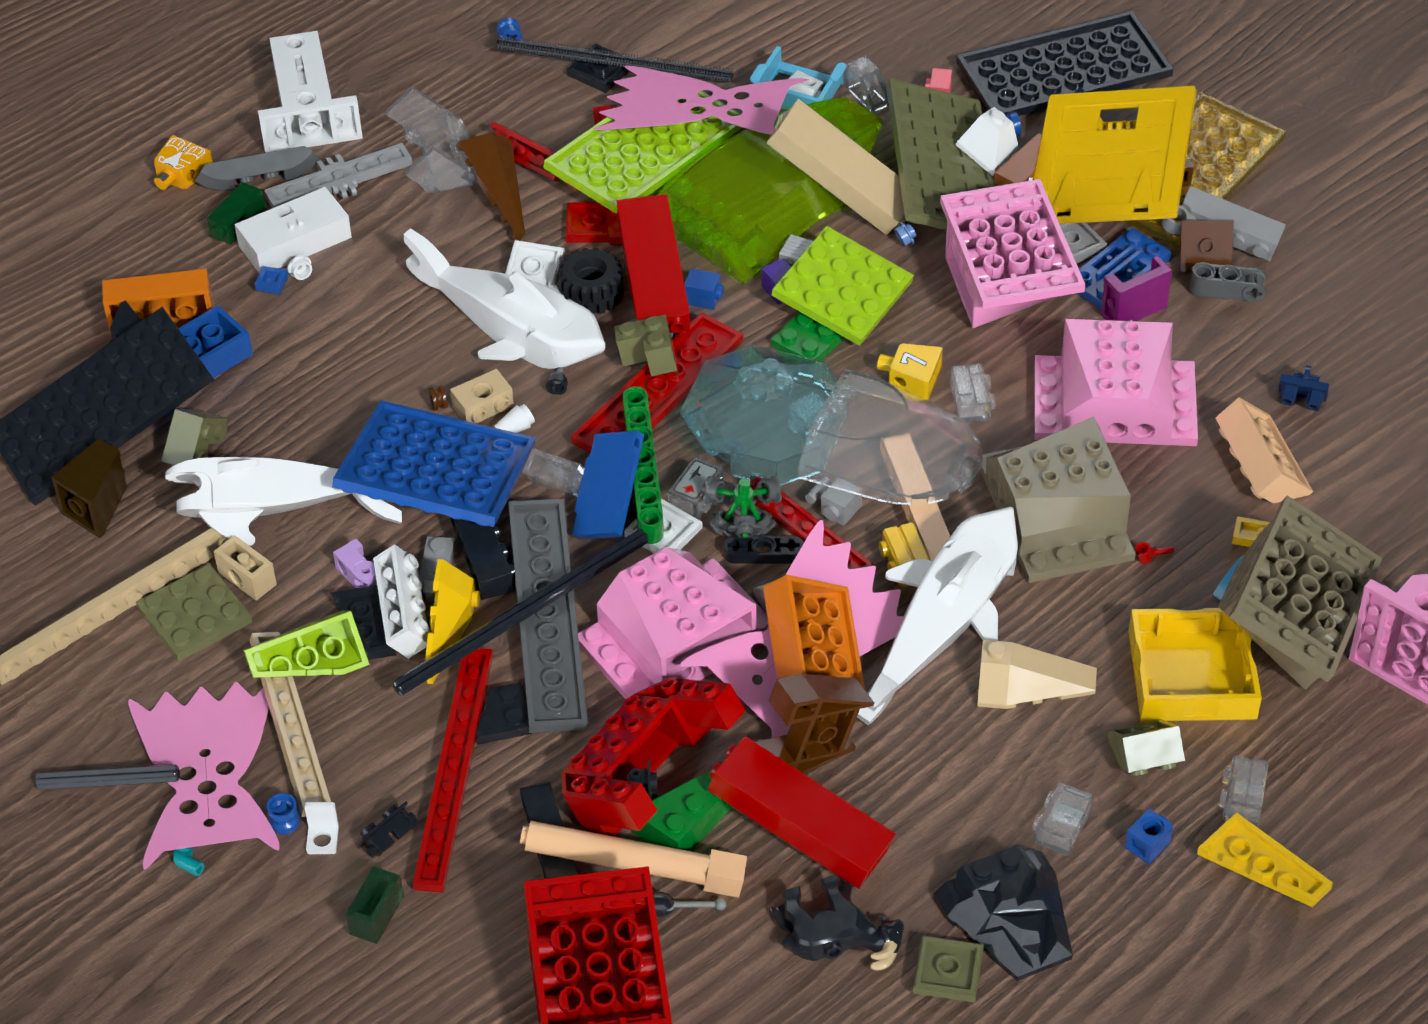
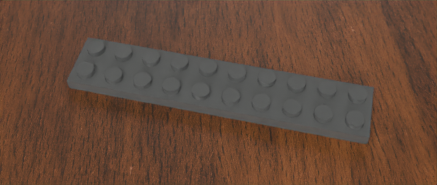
M564 499L508 501L517 604L571 572ZM572 590L519 623L529 733L587 730L588 727L574 591Z

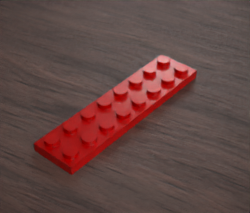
M701 312L690 323V331H682L672 340L677 371L651 376L647 363L571 435V443L591 454L595 434L626 432L623 393L629 387L634 386L643 388L647 393L651 427L653 429L743 342V334Z

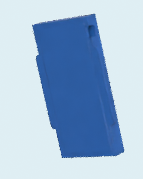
M1131 228L1079 269L1085 282V292L1076 294L1101 309L1105 277L1114 274L1124 283L1151 270L1152 258L1158 256L1164 263H1167L1171 260L1172 252L1134 228Z
M638 430L595 434L591 454L585 462L575 506L577 515L572 535L577 539L622 537L644 434Z

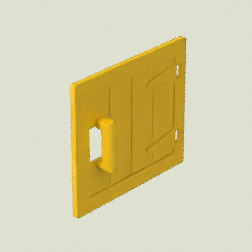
M1195 86L1053 94L1049 96L1034 180H1041L1059 224L1170 219L1177 217L1196 98ZM1139 107L1137 120L1103 122L1100 117L1101 110ZM1148 208V212H1134V210ZM1058 212H1070L1071 215H1070V216H1057V213H1058Z

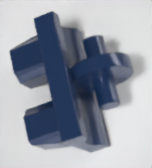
M1306 365L1305 372L1294 370L1293 376L1281 374L1279 392H1281L1280 403L1292 406L1295 404L1296 396L1307 398L1305 408L1319 411L1323 401L1326 402L1329 384L1319 382L1320 376L1311 374L1312 366Z

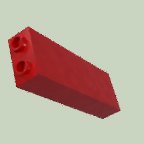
M668 195L616 200L617 219L635 321L644 320L652 316L666 315L670 333L690 331V312Z
M746 736L738 745L733 743L724 756L725 761L723 763L718 761L709 774L712 780L708 791L858 889L861 888L888 852L896 836V833Z

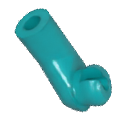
M192 847L173 850V861L177 867L194 876L202 874L204 863L193 858Z

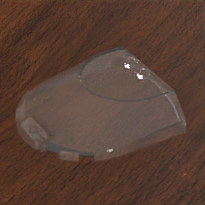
M845 369L809 429L799 462L797 476L803 480L886 503L911 505L912 499L927 498V503L931 504L949 499V493L956 490L962 493L975 482L981 471L983 450L972 428L950 410L880 378Z

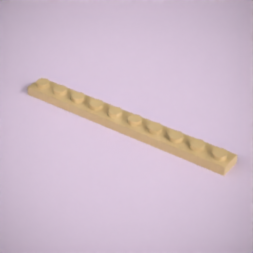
M210 528L0 655V684L4 685L10 680L17 678L23 672L42 663L46 658L65 649L74 641L84 635H88L102 624L114 619L130 607L135 606L136 601L167 586L201 564L208 562L215 556L214 550L229 539Z

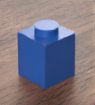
M690 269L684 284L688 305L714 310L717 301L722 300L724 295V285H721V274Z

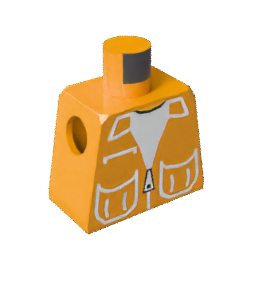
M172 135L154 159L157 177L154 179L156 186L161 190H165L170 184L181 189L189 188L196 183L195 180L205 164L213 163L211 151Z

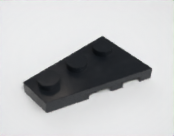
M377 585L330 592L331 600L339 612L342 610L352 612L368 660L397 655L396 650L386 644Z

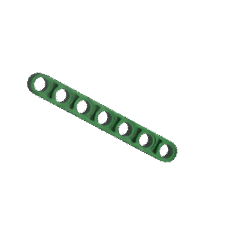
M634 386L624 391L623 407L626 431L638 430L644 434L633 484L638 530H643L648 536L647 544H655L664 537V523L651 419L646 391L641 387Z

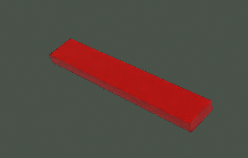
M759 475L750 482V487L756 490L758 482L764 476ZM782 491V499L779 503L771 501L770 504H765L756 496L755 506L760 510L771 513V518L791 535L801 538L803 542L806 541L810 532L819 522L818 519ZM823 524V546L846 543ZM851 546L848 569L875 566Z

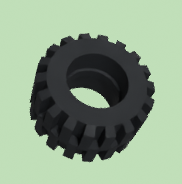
M583 248L582 251L576 250L572 252V255H567L564 257V261H561L559 264V291L566 300L570 299L582 305L593 314L605 313V310H612L614 305H618L621 302L624 294L623 269L620 260H617V256L614 254H609L607 250L600 251L599 248L591 250Z

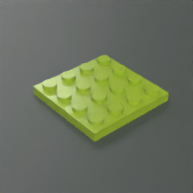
M826 226L776 284L771 296L860 346L912 283L914 275Z

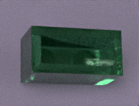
M372 867L346 913L350 935L378 944L404 897L401 875Z

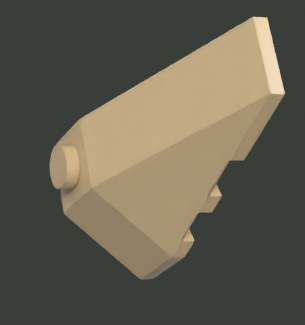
M983 640L977 706L1010 709L1015 708L1018 703L1032 701L1033 704L1042 703L1043 699L1058 697L1063 700L1093 695L1096 691L1097 668L1013 642Z

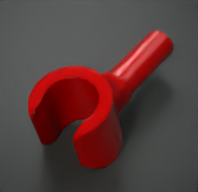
M1140 542L1135 546V552L1142 564H1148L1154 556L1174 553V547L1168 546L1151 549L1149 543Z

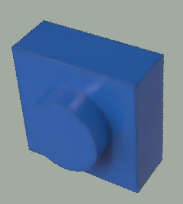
M263 266L255 282L256 291L281 295L288 279L287 269Z

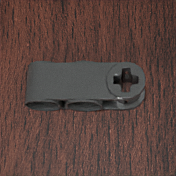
M1199 262L1193 266L1189 291L1199 297L1206 296L1226 300L1258 302L1266 296V289L1263 286L1266 274L1260 268Z

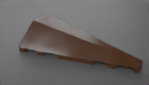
M490 132L459 141L456 148L459 151H464L467 156L465 162L468 167L473 166L478 174L476 180L490 203L494 207H499L502 212L500 219L503 223L508 222L513 230L512 238L520 241L525 235L512 140Z

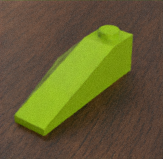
M343 610L243 650L253 678L344 675L370 665L352 612Z

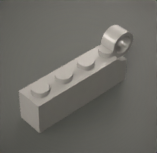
M1190 186L1182 206L1179 205L1176 217L1180 221L1181 219H1233V247L1267 261H1271L1286 226L1284 223ZM1172 218L1162 219V226L1167 232L1180 234L1181 222L1175 221Z

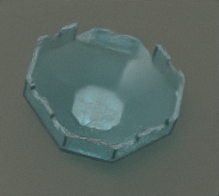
M750 345L706 360L680 410V415L707 454L716 456L719 453L730 455V473L733 477L750 481L752 476L766 477L767 479H770L771 476H777L781 486L825 470L828 464V456L834 450L840 437V429L848 419L849 395L824 361Z

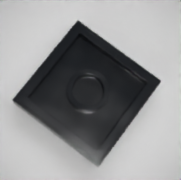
M596 43L591 47L592 52L593 49L594 52H596V49L597 52H599L600 50V53L602 52V50L603 53L606 50V54L608 53V51L609 54L612 51ZM575 61L567 68V76L604 93H607L616 84L614 81L621 80L629 72L628 69L623 67Z

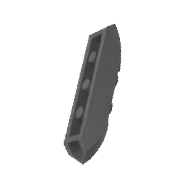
M300 146L205 164L195 181L205 187L225 191L236 189L235 180H240V184L242 182L250 183L254 182V177L264 175L265 179L280 177L279 172L284 173L286 181L307 172L316 164L320 157L307 147Z

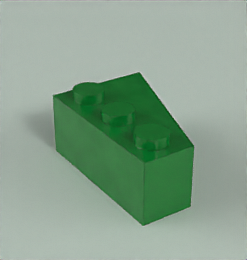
M709 770L653 800L652 802L658 811L640 831L632 830V833L650 844L691 851L725 817L733 806L708 791L712 780L709 777L711 772Z

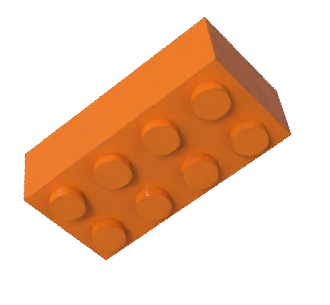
M207 268L102 280L103 305L109 331L120 303L125 300L141 320L163 306L178 328L214 308Z

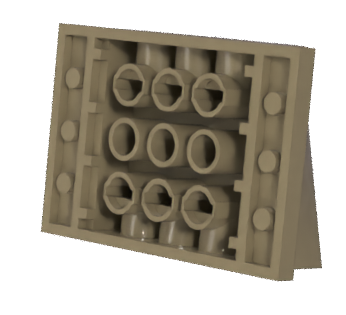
M1094 417L1026 446L977 456L978 467L996 509L1013 507L1018 542L1017 558L1028 583L1135 561L1136 553L1126 533L1131 495Z
M1287 495L1281 501L1274 519L1257 536L1235 568L1218 607L1306 690L1319 677L1326 682L1333 678L1358 619L1364 587L1370 579L1374 580L1382 558Z

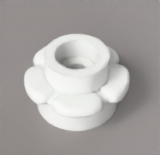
M303 256L293 258L288 265V272L291 273L290 275L293 278L295 277L298 280L306 279L312 273L311 260Z

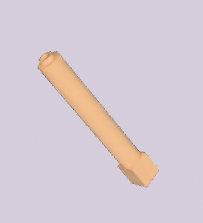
M530 821L529 826L523 825L520 844H525V851L618 869L649 866L650 875L704 885L703 891L739 898L747 861V856L711 849L710 855L535 821Z

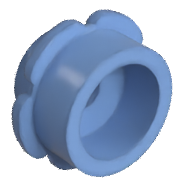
M900 222V225L894 229L897 238L903 246L910 243L913 245V238L916 237L913 227L909 223L905 225L903 222Z

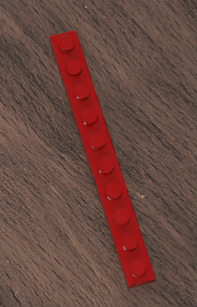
M478 648L461 659L413 880V888L417 891L444 893L476 741V732L479 727L492 665L493 649Z

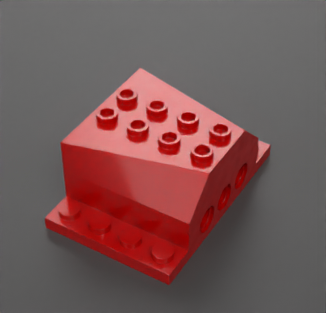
M649 866L524 881L527 908V938L538 1024H672Z

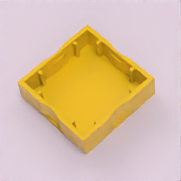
M1204 608L1190 611L1176 609L1131 610L1128 633L1141 721H1155L1159 719L1165 721L1245 720L1258 718L1262 697L1256 664L1251 654L1252 639L1220 608Z

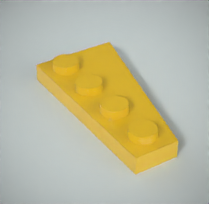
M1237 812L1198 847L1197 855L1310 907L1316 905L1332 889V881Z

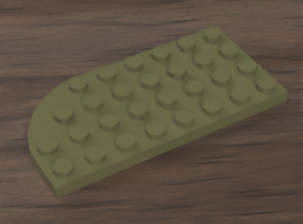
M890 78L886 84L905 221L937 229H947V219L940 204L941 195L995 187L993 176L956 146L957 141L982 115L980 100Z

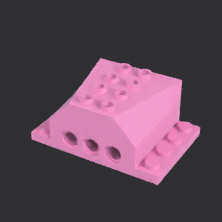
M1040 179L941 195L940 204L947 219L945 259L972 328L1041 302L1069 294L1085 292V282Z
M1065 319L1062 356L1035 355L1034 440H1040L1094 417L1106 443L1197 446L1195 361L1171 360L1173 323Z
M665 547L618 573L597 603L598 622L579 632L578 638L580 649L626 700L633 694L668 678L700 681L713 674L706 666L682 667L680 664L692 654L725 640L746 633L766 631L768 628V617L714 558L701 565L690 552ZM756 643V644H754V645L751 647V651H753V650H755L756 648L762 646L763 644H762V643Z
M1428 574L1412 575L1397 593L1387 586L1370 579L1364 587L1349 660L1427 705Z

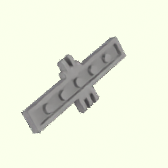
M403 143L347 162L343 160L340 154L334 155L336 162H333L331 157L325 158L326 166L322 160L316 161L318 172L265 189V198L271 208H275L326 187L330 193L334 195L339 194L342 199L348 198L347 190L351 196L357 195L356 187H358V183L413 165L412 157Z

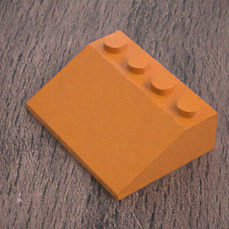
M785 575L765 585L763 591L777 679L798 674L856 678L865 689L848 587L791 575Z

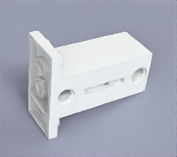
M318 31L269 38L281 107L258 110L265 153L300 146L313 147L363 139L356 95L331 98Z

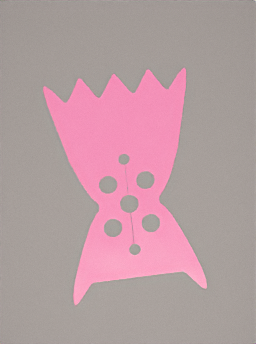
M626 65L624 67L637 76L617 80L614 83L629 89V91L607 96V98L622 106L599 112L615 121L594 129L612 130L663 126L697 121L715 116L725 122L772 135L776 129L774 127L775 121L789 87L809 79L776 80L724 90L716 85L695 78ZM702 90L713 92L712 96L707 98L698 96V92ZM738 92L749 93V97L742 100L736 99L734 95ZM686 99V102L678 103L677 100ZM717 99H724L728 102L727 105L722 107H716L712 104ZM755 103H762L763 106H762V107H754V104H755ZM701 106L706 109V111L701 114H693L690 112V110L693 107ZM737 108L743 112L738 116H730L727 114V111Z
M820 520L810 532L786 575L848 587L859 655L862 656L895 638L904 617L897 616L901 590L874 593L872 587L876 567L868 566L848 569L851 543L846 542L832 546H823L824 526L823 520ZM769 623L766 631L746 633L698 651L681 662L680 666L682 667L706 666L724 683H730L737 696L771 728V738L788 734L791 725L785 724L769 702L777 680ZM762 643L768 648L767 658L758 660L752 656L751 647L754 644ZM760 675L763 679L762 684H754L752 677Z
M234 682L224 698L218 701L203 687H199L186 706L181 705L168 692H164L151 711L129 699L128 705L152 763L154 765L176 764L179 770L184 767H192L196 770L195 777L190 780H181L179 778L177 782H167L176 789V794L166 805L151 836L143 860V869L146 870L164 851L258 838L273 849L279 850V841L269 821L251 795L238 785V780L244 775L254 758L264 730L269 710L264 688L256 696H251L238 682ZM203 749L211 751L207 757H202L199 753ZM229 761L235 767L230 774L221 775L216 772L217 765L221 762ZM204 781H213L217 787L214 792L207 795L201 794L198 791V786ZM224 795H234L237 798V803L231 808L220 807L218 801ZM187 800L196 801L198 809L191 814H184L179 809L181 803ZM206 819H214L215 824L211 827L204 826V821Z

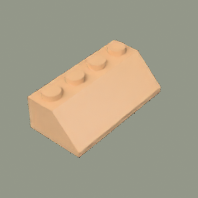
M1239 397L1215 417L1221 427L1219 428L1220 434L1229 442L1231 446L1229 450L1239 460L1241 464L1240 471L1250 480L1252 484L1250 489L1257 498H1264L1274 504L1281 502L1287 495L1295 499L1313 493L1306 477L1268 413Z

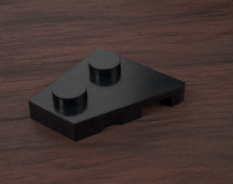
M521 682L493 687L476 732L477 745L533 734L529 733L527 706Z

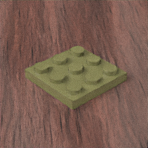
M210 564L136 601L138 611L178 662L253 623L250 613Z

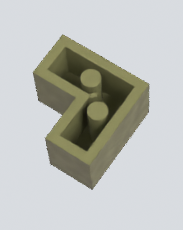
M666 315L652 316L644 320L626 322L622 325L614 326L616 342L623 366L647 361L651 376L677 371L673 342Z
M175 409L162 461L177 465L187 460L208 458L207 449L209 444H221L225 438L228 418L200 409Z

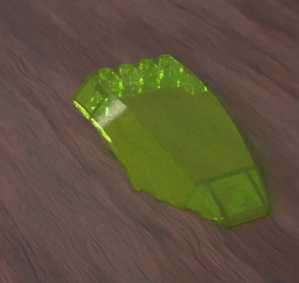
M848 97L807 104V106L868 153L871 152L872 146H875L877 140L876 135L883 124L881 118ZM787 111L778 114L774 124L775 128L778 126V124L780 123V121L782 120ZM745 129L700 154L650 195H668L675 238L742 285L781 251L790 234L799 236L825 217L848 206L768 145L767 141L771 136L770 134Z

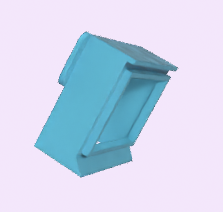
M776 46L766 64H759L750 77V81L753 84L774 80L778 72L792 76L798 70L824 82L823 85L825 87L819 97L788 89L781 109L789 110L800 99L822 116L841 84L844 85L843 73L846 70V64L838 63L832 74L828 75L782 62L781 47Z

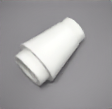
M525 404L521 406L516 405L493 427L518 433L531 428V424L535 420Z

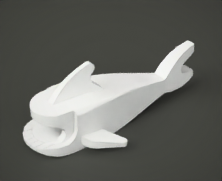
M212 457L187 460L171 467L165 472V478L169 481L191 483L199 488L196 493L176 501L178 514L202 518L220 535L228 539L235 535L249 546L255 544V537L249 532V525L259 516L291 511L348 494H352L363 507L383 520L398 524L402 523V511L382 499L375 500L365 495L346 493L341 489L332 488L333 477L338 471L337 468L272 458Z

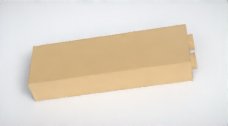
M798 99L786 112L768 139L767 144L887 235L893 228H897L900 222L904 223V207L899 176Z

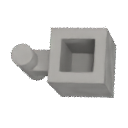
M824 475L805 496V499L808 503L814 504L820 498L821 515L845 526L862 506L863 487L841 476L830 486L832 483L831 477Z

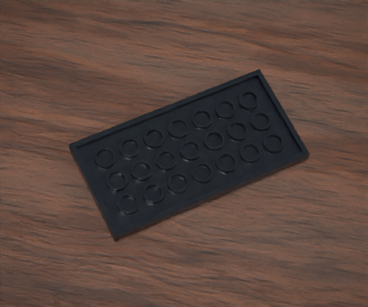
M1133 11L959 54L956 60L959 68L987 111L995 107L1005 115L1015 111L1018 116L1047 109L1049 96L1053 94L1074 93L1078 89H1083L1086 92L1116 91L1173 76V67Z
M162 306L1 418L0 453L31 502L36 506L55 493L51 477L98 438L119 448L212 383L214 378Z

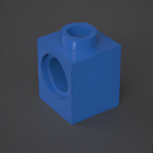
M1148 809L1127 830L1125 849L1147 864H1150L1171 842L1173 824L1165 816Z

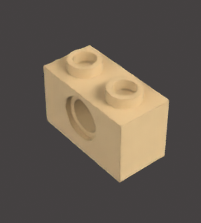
M497 369L450 389L452 408L461 420L478 423L514 407L512 387Z
M235 535L214 550L218 573L255 601L277 585L273 563Z

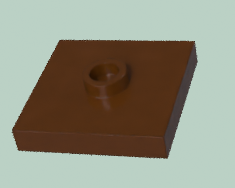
M1181 219L1179 271L1192 272L1193 266L1199 262L1232 265L1234 220Z

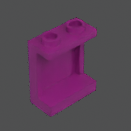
M1158 256L1152 258L1151 270L1124 283L1114 274L1105 277L1101 308L1102 317L1105 320L1138 321L1167 308L1172 276L1170 266L1164 263Z

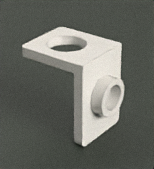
M306 802L305 812L308 822L307 854H335L337 852L339 832L335 803ZM324 834L331 838L330 843L326 846L320 847L314 844V839L319 835Z

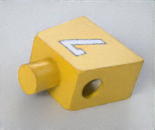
M902 343L899 345L895 357L880 354L877 369L889 372V386L891 388L928 401L942 367L943 348Z

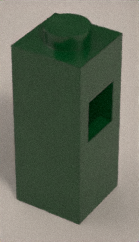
M242 182L207 217L210 236L231 245L237 239L235 224L258 215L266 209L263 190Z

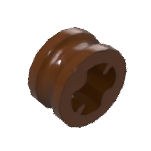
M439 385L437 389L429 388L433 410L437 411L440 406L444 409L448 408L443 386Z

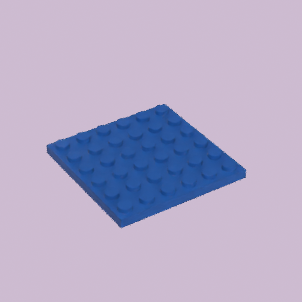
M380 400L333 477L332 488L341 489L346 493L365 495L375 500L382 499L394 502L399 506L422 509L428 513L435 512L447 515L453 519L476 522L481 526L494 527L534 449L536 438Z

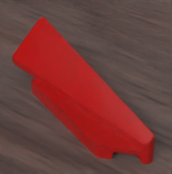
M492 121L491 128L495 130L497 135L512 140L515 161L559 182L560 178L544 169V160L557 151ZM566 183L568 186H570V187H571L572 189H574L575 191L581 192V191H579L578 189H576V188H574L573 186H571L570 184Z

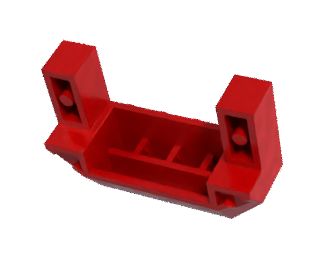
M668 678L628 697L623 702V706L606 720L605 725L600 731L588 740V744L571 758L569 764L561 772L563 796L581 826L590 832L615 837L622 828L640 831L658 810L642 783L627 781L628 772L633 768L647 769V760H650L651 772H655L678 745L695 747L711 728L729 730L746 710L730 683Z

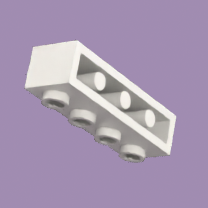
M394 544L374 557L373 561L386 644L409 659L427 647L429 626L426 622V606L422 598V584L419 580L418 561L412 554L406 553Z

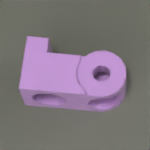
M357 539L333 552L335 568L355 588L377 585L374 563L366 560L363 545Z

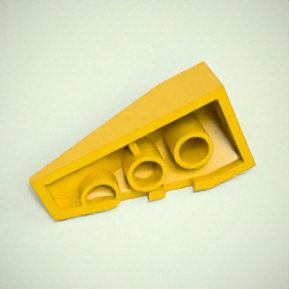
M444 559L437 560L433 583L435 599L434 606H431L430 611L431 632H428L425 661L460 640L472 620L474 607L478 608L480 602V592L475 590L474 579ZM438 674L428 679L427 684H433Z

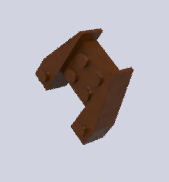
M810 674L782 677L776 680L769 702L785 724L791 725L788 734L766 740H758L755 743L803 774L808 773L855 751L856 746L849 738L857 715L860 709L874 706L875 702L856 678Z

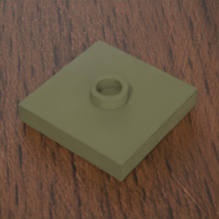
M922 935L913 994L975 1003L984 944Z

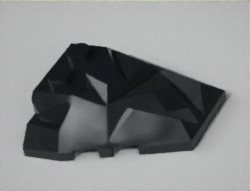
M1019 845L999 851L961 866L957 870L956 878L946 881L933 893V898L946 920L952 926L959 925L966 931L968 939L972 943L984 944V948L989 951V957L1016 981L1069 961L1073 957L1057 876L1042 851L1035 849L1024 851Z

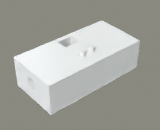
M326 187L235 224L238 245L258 273H260L263 266L281 268L288 265L297 256L307 257L352 238L348 214Z

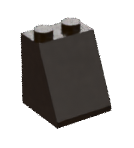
M100 438L51 477L61 514L98 538L105 534L127 488L120 451L115 445L108 444Z

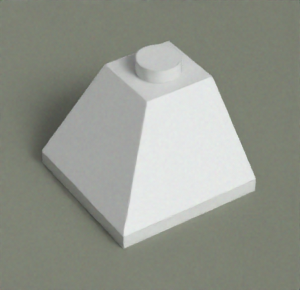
M995 107L983 113L956 143L958 148L992 176L999 166H1003L1013 153L1019 151L1013 122Z

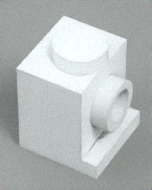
M799 70L789 78L809 79L790 86L789 90L817 98L822 92L821 89L824 82Z

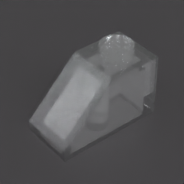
M866 55L847 63L845 87L871 113L889 106L886 84L879 68Z

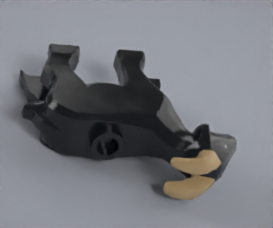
M836 874L821 879L822 890L831 908L819 910L810 915L799 905L801 900L800 886L783 890L784 904L779 907H769L770 914L780 928L788 933L783 938V947L790 948L796 955L806 960L835 959L846 950L854 947H864L875 952L870 956L872 959L879 961L871 963L870 968L879 971L888 968L893 963L900 949L904 931L903 921L900 919L889 921L881 917V925L877 928L852 903L850 898L852 892L851 884L847 882L839 887L840 882Z

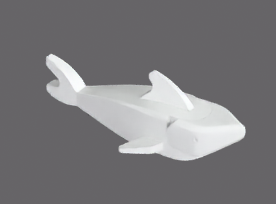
M411 228L404 233V242L413 252L406 260L408 269L420 281L440 289L481 330L496 341V343L479 350L478 358L505 361L522 358L538 367L553 369L573 365L605 351V341L594 314L582 305L570 299L566 300L564 295L560 293L557 285L552 284L546 287L535 281L525 279L516 271L509 275L487 270L450 266L445 257L425 237Z
M1013 507L977 514L964 520L956 528L933 561L916 559L889 569L885 573L886 579L918 588L905 612L881 673L867 692L875 702L874 706L860 709L857 715L858 719L867 725L871 724L883 712L895 692L948 648L971 624L982 640L998 641V613L990 598L1016 559L1018 542Z

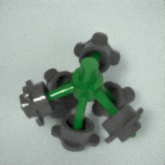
M712 476L707 477L702 488L704 503L709 504L712 502V504L716 505L718 502L724 501L725 505L731 506L728 512L719 510L711 515L713 520L709 524L715 532L730 537L737 533V537L749 538L764 535L776 525L775 520H771V513H767L765 510L757 511L754 504L757 500L756 496L765 504H770L771 501L775 503L781 501V486L777 476H771L770 479L762 477L756 486V490L750 487L748 479H741L734 486V490H727L725 482L719 477L715 479ZM748 507L750 508V510H751V512H752V514H751L750 516L747 515V508H748Z

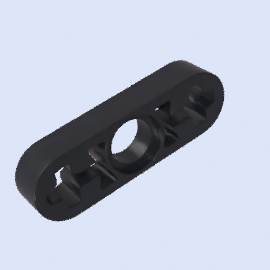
M731 536L723 544L724 558L733 564H792L804 542L797 536H752L749 538ZM761 546H767L771 551L760 553L756 549ZM776 547H780V552H776ZM733 548H739V551L735 552Z

